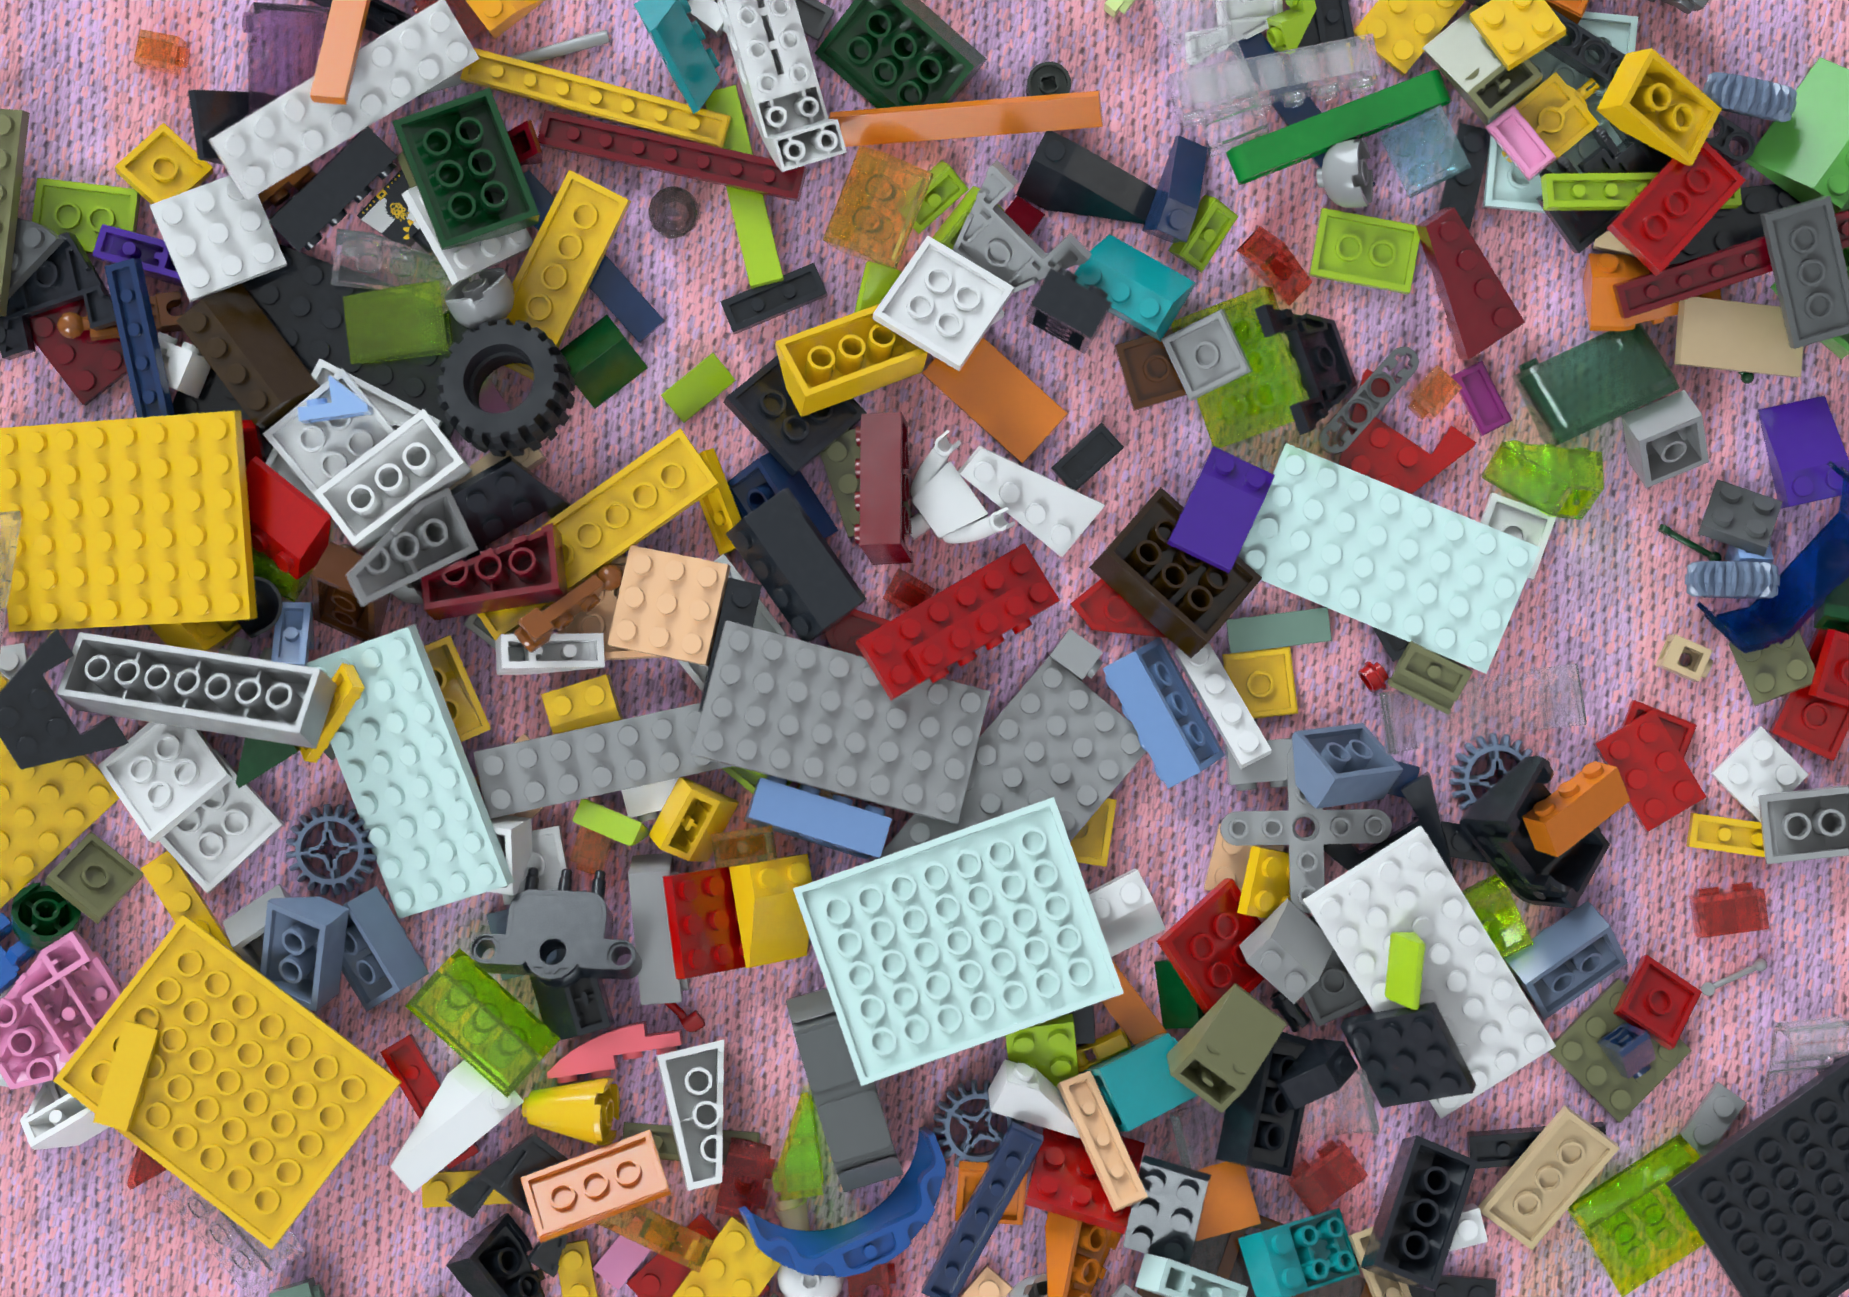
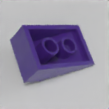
M1825 396L1758 410L1777 500L1783 501L1780 509L1849 494V459Z
M1213 446L1197 476L1167 544L1230 573L1275 475Z

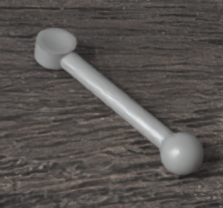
M1758 958L1749 967L1714 983H1704L1701 986V991L1704 995L1711 996L1715 993V989L1756 970L1764 971L1767 968V962L1763 958Z

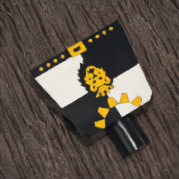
M401 169L357 216L368 226L405 251L417 242L430 254L433 250L402 197V194L410 189Z

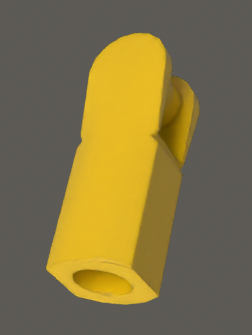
M1123 1028L1095 1039V1043H1087L1076 1047L1078 1073L1129 1050L1131 1044ZM1092 1048L1096 1058L1088 1061L1084 1051Z

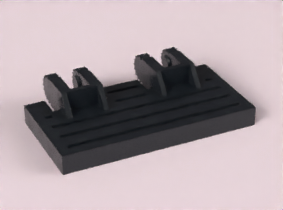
M1610 122L1622 143L1616 146L1606 130L1598 125L1592 130V135L1600 147L1577 166L1582 173H1658L1672 157L1622 132ZM1562 155L1556 160L1558 168L1563 174L1578 173L1570 160ZM1544 169L1539 176L1541 178L1545 174L1553 173L1547 169ZM1541 195L1536 200L1543 209V198ZM1623 210L1545 211V213L1572 251L1579 254L1594 242L1596 238L1608 230L1607 227Z

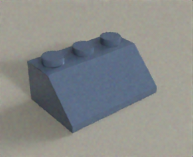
M1364 723L1295 731L1292 735L1295 783L1305 795L1307 802L1316 809L1384 799L1404 770Z
M377 886L342 905L349 908L342 972L366 1012L429 974L422 957L414 949L406 935L405 929L397 921L389 908L388 901L380 893Z
M320 896L271 898L267 901L260 973L304 1007L317 1012L339 994L349 908Z
M1589 901L1572 909L1562 919L1544 928L1540 934L1524 945L1515 948L1511 954L1504 958L1512 975L1544 1020L1628 963L1611 926Z

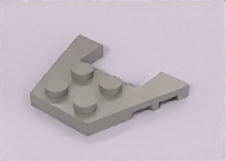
M998 160L989 167L971 212L967 216L952 249L1014 287L1013 293L1046 278L1051 268L1058 272L1059 268L1067 269L1074 265H1081L1092 255L1071 233L1050 253H1045L998 206V202L1019 182Z

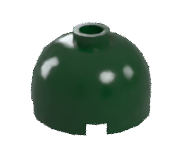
M41 882L21 889L15 896L10 917L14 934L31 949L42 951L45 947L73 930L78 931L81 911L53 888L47 885L41 886Z

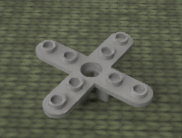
M1292 746L1287 754L1288 810L1231 812L1223 818L1220 832L1227 843L1236 846L1289 845L1290 901L1303 913H1311L1303 899L1325 886L1324 844L1380 843L1389 836L1391 821L1385 812L1378 809L1323 810V808L1316 809L1308 803L1305 795L1295 783ZM1307 817L1313 821L1311 823V830H1314V832L1309 837H1300L1296 833L1295 823L1299 818Z

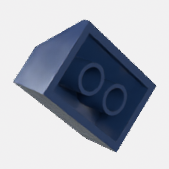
M770 452L756 459L727 482L741 520L788 487L825 540L839 531L801 471L792 477Z

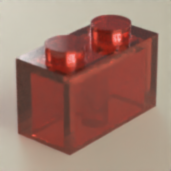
M1753 882L1733 883L1732 890L1719 892V886L1698 888V895L1689 896L1694 935L1696 937L1706 938L1770 929L1764 888L1753 887Z

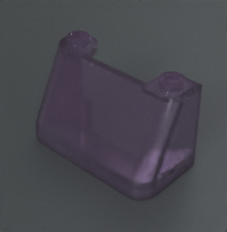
M253 2L249 12L243 13L242 30L243 33H248L249 115L315 76L331 7Z

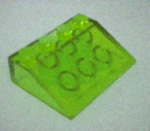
M1264 286L1176 319L1171 324L1172 331L1175 333L1180 330V327L1183 329L1224 309L1253 370L1197 398L1212 445L1219 449L1294 424L1295 421L1289 406L1309 400L1307 391L1301 385V374L1296 360L1290 353L1287 335L1283 333L1265 338L1255 312V308L1265 304H1271L1274 309L1280 310L1272 287Z
M1680 1133L1575 1200L1567 1209L1577 1229L1621 1297H1624L1705 1244L1665 1184L1700 1159L1699 1154Z

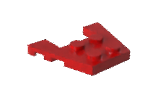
M1369 369L1364 371L1360 386L1373 373ZM1380 378L1373 380L1371 383L1373 395L1380 398L1386 396L1389 391L1387 381ZM1354 404L1351 421L1355 423L1363 422L1367 416L1366 409L1361 404ZM1375 417L1350 446L1340 453L1338 464L1413 494L1472 449L1477 442L1453 426H1450L1433 452L1429 454ZM1348 427L1347 430H1349L1351 435H1353L1355 430Z

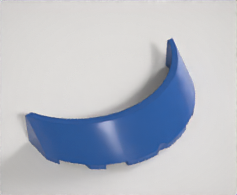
M922 1126L919 1128L914 1158L900 1183L879 1206L851 1223L826 1230H794L770 1223L752 1213L745 1206L738 1209L756 1246L776 1262L810 1276L847 1277L870 1271L875 1265L885 1264L898 1256L912 1244V1239L919 1233L924 1224H928L935 1211L934 1206L940 1193L943 1178L945 1179L946 1162L934 1132L928 1127Z

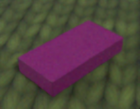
M1483 361L1451 376L1480 436L1513 421Z

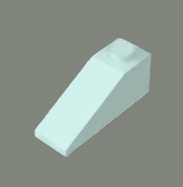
M1146 1253L1144 1254L1135 1287L1163 1297H1246L1248 1291L1247 1286L1168 1258Z

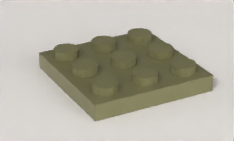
M1616 978L1553 1041L1556 1047L1548 1051V1053L1617 1122L1621 1123L1692 1050L1680 1038L1675 1048L1670 1050L1651 1039L1656 1059L1649 1063L1651 1066L1650 1070L1636 1079L1633 1076L1629 1079L1622 1076L1597 1043L1622 1023H1628L1613 1013L1626 988V985L1619 978Z

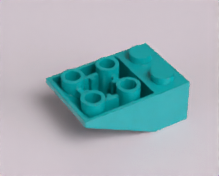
M1340 1208L1238 1238L1255 1297H1291L1360 1274Z

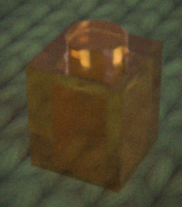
M140 29L133 62L142 69L180 76L182 68H187L190 49L186 47L187 43L179 36Z
M1436 365L1405 398L1411 402L1408 408L1422 420L1425 417L1432 420L1462 387L1441 367Z
M580 826L570 861L577 863V870L595 875L597 869L602 871L606 869L614 840Z

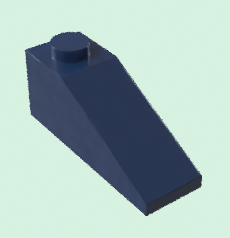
M1179 135L1175 137L1142 231L1171 243L1187 242L1198 211L1208 151L1207 147Z
M1625 1022L1597 1042L1618 1072L1627 1079L1632 1076L1636 1079L1644 1075L1651 1068L1649 1063L1656 1059L1648 1033Z

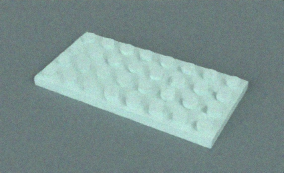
M1286 443L1273 472L1275 477L1238 556L1258 573L1264 582L1406 641H1413L1430 651L1487 674L1540 547Z
M416 624L307 662V667L320 668L331 679L342 663L354 665L365 688L330 743L359 818H363L365 821L363 824L364 831L367 829L371 830L367 838L375 846V848L371 849L373 854L377 856L376 862L398 918L401 919L513 883L514 879L512 878Z

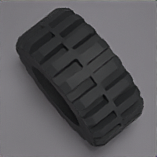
M498 319L497 325H492L489 321L479 324V330L472 332L469 329L463 333L462 336L465 339L459 344L454 342L448 349L451 353L449 359H442L439 368L444 373V376L437 377V389L441 392L438 396L440 407L445 411L444 416L468 443H471L476 449L484 453L490 451L494 456L504 457L506 452L509 451L513 457L524 455V449L529 447L534 452L542 448L540 442L547 437L552 441L558 435L555 431L559 424L565 426L569 419L565 411L566 408H573L575 400L570 392L575 389V381L570 374L572 369L552 339H549L545 332L538 327L532 328L528 322L517 320L515 325L509 319ZM513 363L526 364L532 367L534 370L533 386L527 398L519 406L503 413H489L480 408L479 394L481 387L494 370Z

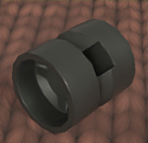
M1043 62L1036 65L1030 71L1027 79L1026 96L1070 93L1071 78L1068 71L1061 64L1055 62Z

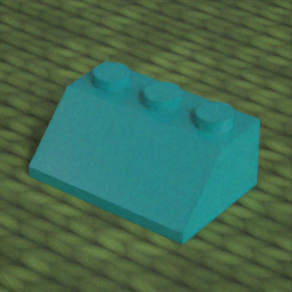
M640 0L634 3L676 86L693 114L702 108L720 82V78L715 70L720 64L711 48L704 49L701 41L706 39L697 20L692 23L690 22L687 13L692 10L687 0Z
M1109 234L1089 251L1092 254L1085 263L1079 265L1074 274L1078 277L1076 282L1087 289L1090 285H1094L1108 294L1107 300L1112 302L1109 313L1161 342V339L1165 336L1196 283Z

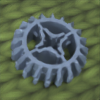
M1713 72L1708 75L1707 83L1705 82L1703 93L1722 109L1721 111L1764 120L1789 121L1791 120L1792 113L1795 112L1797 104V92L1792 87L1736 74Z
M1701 561L1692 562L1687 565L1685 584L1687 585V594L1693 597L1764 599L1773 598L1778 595L1780 576L1778 575V567L1767 562Z
M1496 733L1489 734L1488 744L1483 736L1476 737L1477 749L1471 743L1464 744L1465 750L1469 755L1457 753L1455 757L1463 762L1462 766H1450L1451 771L1460 773L1459 779H1449L1450 785H1460L1459 790L1452 792V797L1460 798L1464 796L1465 798L1458 805L1459 809H1467L1477 801L1470 786H1483L1488 791L1494 784L1480 781V779L1494 776V770L1496 769L1498 770L1497 775L1504 777L1508 773L1503 767L1499 751L1510 755L1517 764L1525 757L1531 756L1533 751L1526 749L1520 753L1519 750L1523 744L1521 740H1516L1510 747L1511 739L1510 735L1507 734L1502 736L1500 744H1498ZM1485 753H1489L1485 771L1478 775H1470L1471 768L1476 760Z
M331 804L323 805V815L317 807L311 808L310 814L313 820L306 815H301L299 820L304 828L296 825L291 827V831L298 835V839L288 838L286 844L296 846L295 851L286 853V858L296 857L298 862L289 866L290 871L301 868L303 872L297 877V881L300 883L309 877L311 880L308 883L307 889L310 891L314 890L320 883L321 895L328 894L330 885L335 896L341 895L342 884L348 892L354 891L352 879L362 885L366 880L360 872L372 874L374 871L372 866L366 864L367 860H377L376 855L369 853V848H375L374 844L367 840L371 830L363 831L361 828L365 823L363 818H360L357 822L354 821L357 816V810L354 808L346 816H344L345 805L343 804L337 805L334 814ZM335 822L348 827L355 835L357 841L346 842L339 837L338 829H335ZM324 823L325 830L322 831L321 842L317 846L306 848L311 832L318 825ZM330 840H332L333 846L348 847V849L340 850L339 853H336L335 859H333L330 853H317V850L330 846L328 843ZM358 852L353 868L341 877L340 869L342 868L344 856L347 853ZM317 857L325 862L327 871H330V877L318 873L311 866L308 858Z
M976 1079L971 1080L972 1090L967 1092L964 1084L959 1083V1096H956L953 1091L948 1090L946 1095L952 1101L950 1105L944 1101H939L938 1107L945 1111V1115L935 1113L933 1116L935 1121L943 1123V1126L933 1127L934 1134H944V1137L937 1140L939 1146L949 1145L943 1156L945 1159H948L954 1153L957 1154L954 1161V1166L959 1167V1161L964 1159L968 1160V1162L985 1163L992 1160L1005 1136L990 1123L993 1112L990 1111L989 1080L984 1081L983 1090H977ZM972 1099L987 1100L985 1105L976 1113H969L958 1108L964 1102ZM986 1113L984 1126H988V1131L979 1130L970 1141L973 1126H969V1121L978 1122ZM1006 1116L1007 1130L1009 1129L1012 1122L1017 1123L1019 1125H1023L1025 1123L1024 1121H1020ZM952 1117L959 1120V1123L967 1129V1134L961 1147L955 1142L950 1132ZM982 1139L999 1143L997 1147L988 1152H970L972 1147L974 1148L975 1144Z

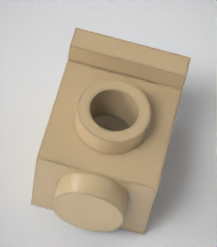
M1671 634L1668 635L1655 666L1692 682H1699L1701 677L1706 678L1711 670L1713 660L1710 659L1713 650L1679 635ZM1683 653L1688 654L1690 657V663L1687 666H1683L1679 662L1680 656Z

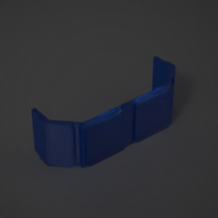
M1831 460L1827 465L1843 478L1839 512L1779 575L1780 586H1778V595L1773 598L1757 599L1750 607L1721 614H1715L1700 601L1697 603V606L1705 613L1704 616L1744 654L1770 647V644L1778 642L1782 644L1785 640L1790 639L1824 603L1826 596L1849 576V472L1843 466L1839 468Z

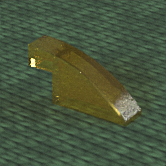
M643 1206L595 1223L698 1273L714 1242Z

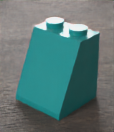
M1169 1033L1155 1035L1131 1046L1129 1050L1079 1073L1082 1074L1091 1070L1118 1132H1129L1198 1096L1170 1075L1166 1054L1178 1041L1171 1037Z

